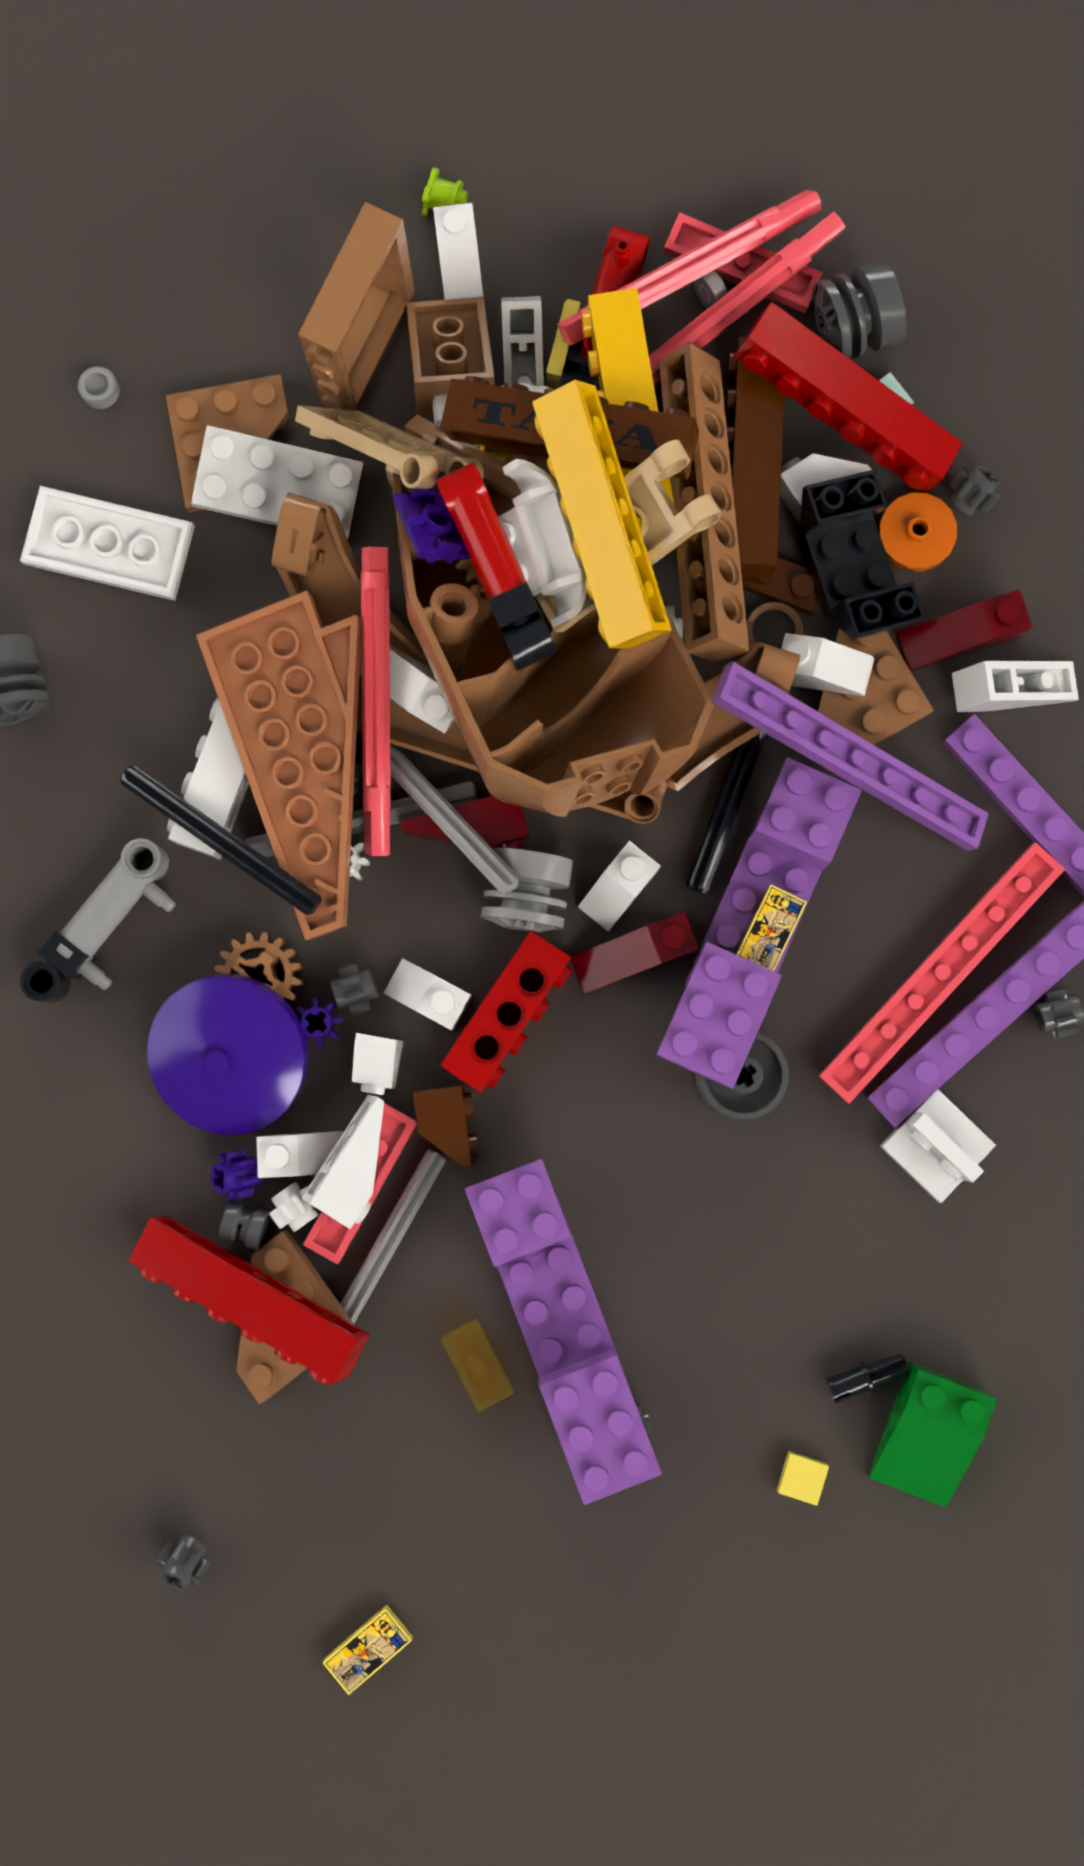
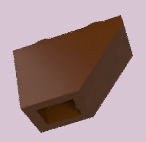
M463 1085L413 1092L418 1133L463 1168L472 1167L473 1157H480L477 1132L469 1133L467 1117L474 1116L471 1092L464 1093Z

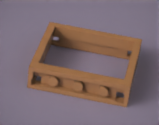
M364 202L298 333L318 396L321 399V403L327 408L357 410L407 310L406 302H411L415 294L403 219L367 202Z

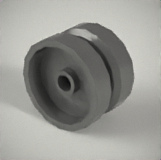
M757 1033L742 1067L746 1070L747 1077L743 1082H736L733 1089L695 1073V1084L702 1100L714 1112L736 1120L756 1119L770 1113L782 1101L789 1084L788 1063L782 1050L769 1037Z

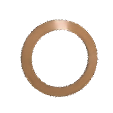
M764 603L758 606L747 620L749 646L756 643L753 637V624L755 620L767 611H779L786 614L794 624L795 634L803 635V625L799 615L793 608L784 603Z

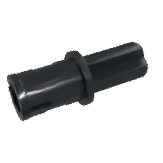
M897 1354L867 1366L862 1361L859 1367L826 1379L837 1404L868 1391L874 1394V1387L905 1377L910 1372L905 1357L902 1354Z

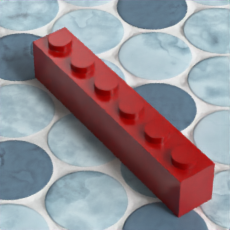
M772 301L756 319L734 354L736 358L744 363L747 369L760 374L775 385L781 394L797 401L808 409L814 418L823 420L838 431L843 439L860 447L871 455L877 464L887 467L901 477L906 485L921 493H926L943 480L963 444L959 439Z
M168 1215L150 1217L128 1260L140 1268L139 1274L144 1278L157 1283L161 1281L173 1288L172 1293L179 1299L190 1303L198 1302L207 1308L205 1312L211 1318L223 1323L229 1321L240 1327V1334L243 1337L256 1343L265 1342L275 1348L274 1354L278 1358L291 1364H296L297 1362L310 1369L309 1375L323 1384H336L348 1379L370 1336V1333Z

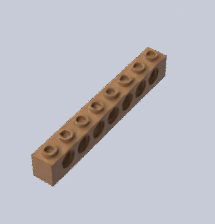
M689 342L659 360L664 413L667 408L684 410L690 413V417H694L699 429L688 480L670 477L674 506L679 513L691 501L700 496L710 494L720 509L722 516L711 527L695 533L676 547L684 639L688 653L719 664L748 652L749 643L720 360Z

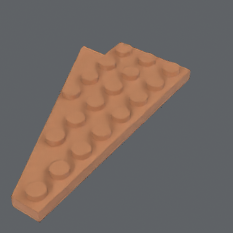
M306 590L196 635L277 863L280 868L322 898L319 907L313 914L305 915L294 907L305 941L347 926L361 650L360 617L353 615L323 627L312 594Z

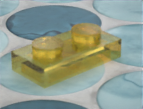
M478 1318L441 1337V1341L478 1413L515 1393Z

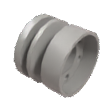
M492 848L518 875L519 885L507 895L501 894L497 889L484 891V899L501 904L500 907H482L480 917L492 921L503 928L541 933L548 930H563L565 919L547 913L548 910H566L567 902L551 897L550 892L551 890L569 888L573 860L537 851Z

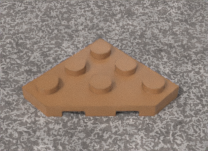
M281 374L166 395L187 511L191 513L206 510L193 507L191 500L207 425L271 440L277 430L282 429L290 418Z
M839 628L835 638L836 643L874 657L865 697L821 691L817 712L871 744L876 745L934 711L887 631L853 640Z
M288 1230L280 1232L251 1256V1264L353 1323ZM241 1335L236 1372L258 1404L266 1402L307 1369V1367L298 1362L291 1364L278 1358L274 1354L275 1348L265 1342L256 1343Z

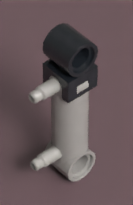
M143 838L131 840L125 845L121 852V859L61 932L55 931L37 952L47 962H33L24 968L20 977V986L28 998L34 1001L51 1003L60 1001L70 990V978L79 980L82 976L103 990H107L111 986L112 980L93 963L97 959L94 956L97 950L142 895L147 897L156 906L162 907L166 912L172 911L176 906L175 901L153 883L162 878L169 868L168 855L161 846ZM144 851H151L154 857L152 865L146 870H140L137 865L139 855ZM48 971L53 977V985L49 991L43 993L39 988L38 982L40 976Z

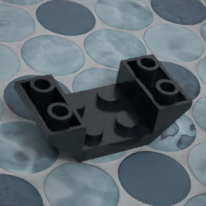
M875 469L806 485L802 489L799 542L815 585L823 614L853 640L926 620L914 582L897 586L874 518L886 509L888 505Z

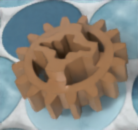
M249 932L246 933L245 944H242L237 939L231 940L234 948L232 953L227 951L220 952V955L227 961L225 966H215V971L222 974H233L234 970L239 972V975L255 980V977L251 975V972L245 966L260 970L265 966L263 974L273 985L263 984L277 992L284 1000L287 998L296 1001L298 998L291 989L293 986L303 985L302 980L294 977V972L303 969V966L300 963L291 962V959L297 953L295 949L282 950L285 944L284 939L279 937L271 944L269 933L263 932L260 940L257 941L254 934ZM265 949L258 958L248 960L243 957L249 951ZM279 959L284 966V982L279 979L276 967L280 962Z

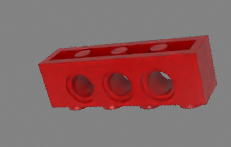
M530 931L440 1066L480 1093L486 1086L493 1090L506 1071L500 1064L508 1052L516 1056L528 1038L527 1035L522 1033L531 1019L536 1023L539 1022L551 1004L545 1000V997L553 986L560 990L573 969L567 966L571 957ZM528 970H536L543 976V986L536 992H528L520 985L522 974ZM514 1003L521 1009V1018L515 1025L506 1026L499 1021L498 1011L503 1004ZM483 1036H492L498 1042V1052L492 1059H482L476 1053V1043Z

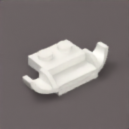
M517 458L502 468L504 475L511 477L517 483L521 495L512 499L515 507L500 515L499 519L533 596L541 592L543 596L554 595L557 606V615L551 619L554 628L575 618L581 611L587 594L585 586L587 577L582 561L579 560L573 549L574 535L570 522L566 519L560 507L562 496L558 485L540 467L529 461Z

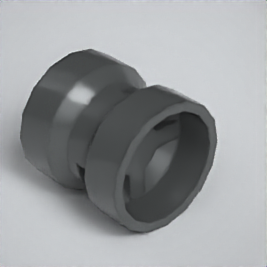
M231 1200L224 1212L218 1239L229 1243L235 1240L241 1241L245 1247L258 1251L268 1228L270 1211L260 1208L252 1211L246 1209L243 1203Z

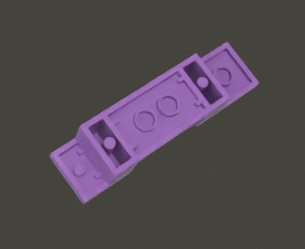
M786 758L770 796L761 807L684 983L686 986L656 1056L727 1088H734L782 977L778 971L806 906L775 971L740 957L736 953L770 884L806 901L808 904L822 870L833 859L862 792L861 789L791 758Z
M542 1158L466 1187V1195L494 1267H498L537 1370L539 1388L583 1504H589L662 1475L631 1393L626 1374Z

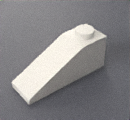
M541 296L501 298L504 382L544 386Z
M390 645V699L409 713L445 734L452 727L455 719L432 670ZM360 650V671H359V675L362 677L361 650Z
M983 661L952 673L957 712H987L1079 700L1073 661Z
M367 1095L301 1198L349 1229L352 1228L354 1223L359 1224L367 1215L371 1203L368 1201L374 1189L384 1101L372 1095Z

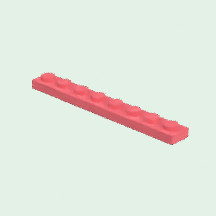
M1036 842L1032 843L818 1074V1077L845 1103L850 1104L1061 875L1065 868Z

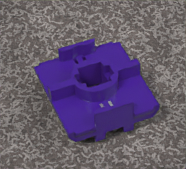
M414 489L411 495L409 493L393 495V502L418 558H426L428 563H435L436 560L444 559L445 563L451 564L454 559L467 560L470 558L442 495H437L438 489Z

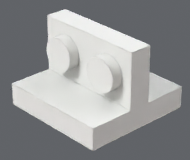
M936 1090L906 1117L880 1145L938 1203H942L963 1180L973 1183L984 1172L978 1164L996 1146L939 1090Z

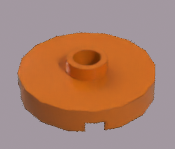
M911 492L896 498L885 509L879 522L878 532L887 559L892 565L900 569L913 570V572H924L937 567L950 555L957 540V522L952 510L940 498L928 493ZM912 526H921L925 534L922 536L916 535L913 532Z

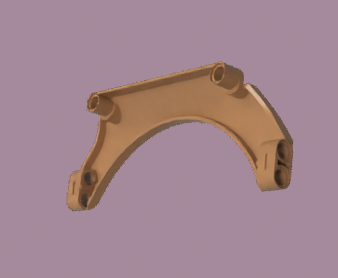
M289 492L280 510L272 553V566L277 568L290 597L306 590L312 594L323 627L353 615H357L361 619L362 568L350 548L337 512L331 505ZM390 610V645L430 668L416 636ZM756 642L749 646L748 652L734 657L725 665L734 661L788 694L801 655L762 642ZM724 666L702 677L712 698ZM359 675L356 733L362 734V677ZM390 699L391 744L478 771L456 721L444 734ZM715 704L699 745L690 759L668 779L642 794L652 800L651 802H643L637 798L639 795L628 791L588 807L620 816L636 823H651L660 813L667 787L679 791L715 761L762 731Z

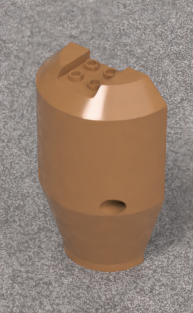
M517 451L511 460L506 463L507 465L517 458L523 459L540 467L554 479L547 465L548 456ZM386 470V476L393 490V495L397 493H409L411 495L412 492L407 491L401 486L400 475ZM485 484L498 516L515 507L511 498ZM395 506L407 616L485 786L492 796L509 804L559 817H566L571 810L592 806L628 791L641 796L672 776L690 759L699 745L715 704L712 702L713 698L668 613L667 616L672 631L629 649L609 648L599 632L598 621L600 618L596 608L564 632H555L536 596H534L558 653L518 670L487 601L488 598L485 592H480L481 586L478 585L479 582L475 579L470 583L466 581V576L468 575L466 570L457 569L455 566L460 560L454 559L452 564L445 563L444 559L436 560L435 563H428L426 558H418Z

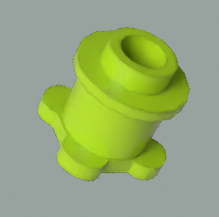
M433 167L422 196V215L428 217L433 207L466 204L468 191L463 190V181L458 180L454 183L439 178L440 169Z

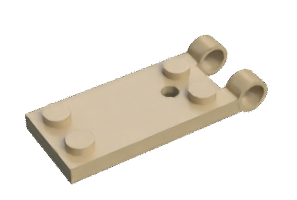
M302 405L297 407L295 421L310 428V435L322 439H334L385 463V470L400 475L403 484L407 488L430 489L435 485L436 479L440 477L441 472L447 475L475 462L482 479L484 478L483 467L478 459L461 457L361 411Z
M672 440L661 445L650 457L624 476L635 514L642 521L640 530L651 565H654L695 533L711 527L722 516L720 509L710 494L696 498L678 513L664 489L661 481L678 474L691 461L680 440ZM541 592L535 596L551 623V619L557 615L554 595L543 596ZM588 593L578 615L554 627L555 632H564L596 608L595 602L591 600Z

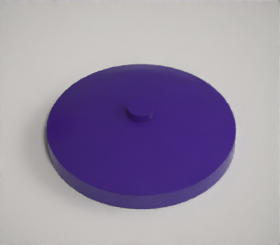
M216 974L190 982L177 990L164 1002L157 1012L149 1031L147 1059L150 1074L158 1093L170 1109L180 1118L207 1132L222 1135H240L268 1126L293 1104L306 1078L308 1047L298 1017L277 992L249 977L234 974Z

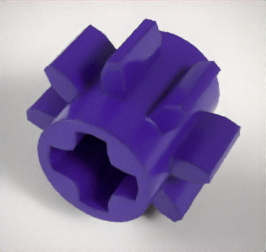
M313 998V1008L307 1010L304 1007L298 1006L297 1010L302 1014L300 1023L305 1033L306 1042H309L313 1037L316 1038L317 1046L324 1048V1038L328 1036L333 1039L340 1038L334 1030L336 1024H341L345 1021L343 1018L334 1017L332 1014L336 1007L335 1003L331 1002L323 1009L319 999ZM325 1014L326 1017L323 1022L327 1026L326 1030H315L313 1032L311 1029L314 1023L310 1020L311 1016H322Z
M246 1149L219 1154L220 1163L214 1164L211 1169V1181L214 1189L219 1194L226 1193L228 1201L254 1196L253 1187L258 1186L262 1178H258L257 1159L254 1156L246 1157Z

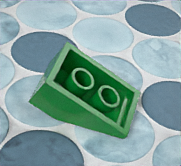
M909 1361L910 1373L903 1377L868 1477L946 1508L984 1439L997 1399L986 1390Z

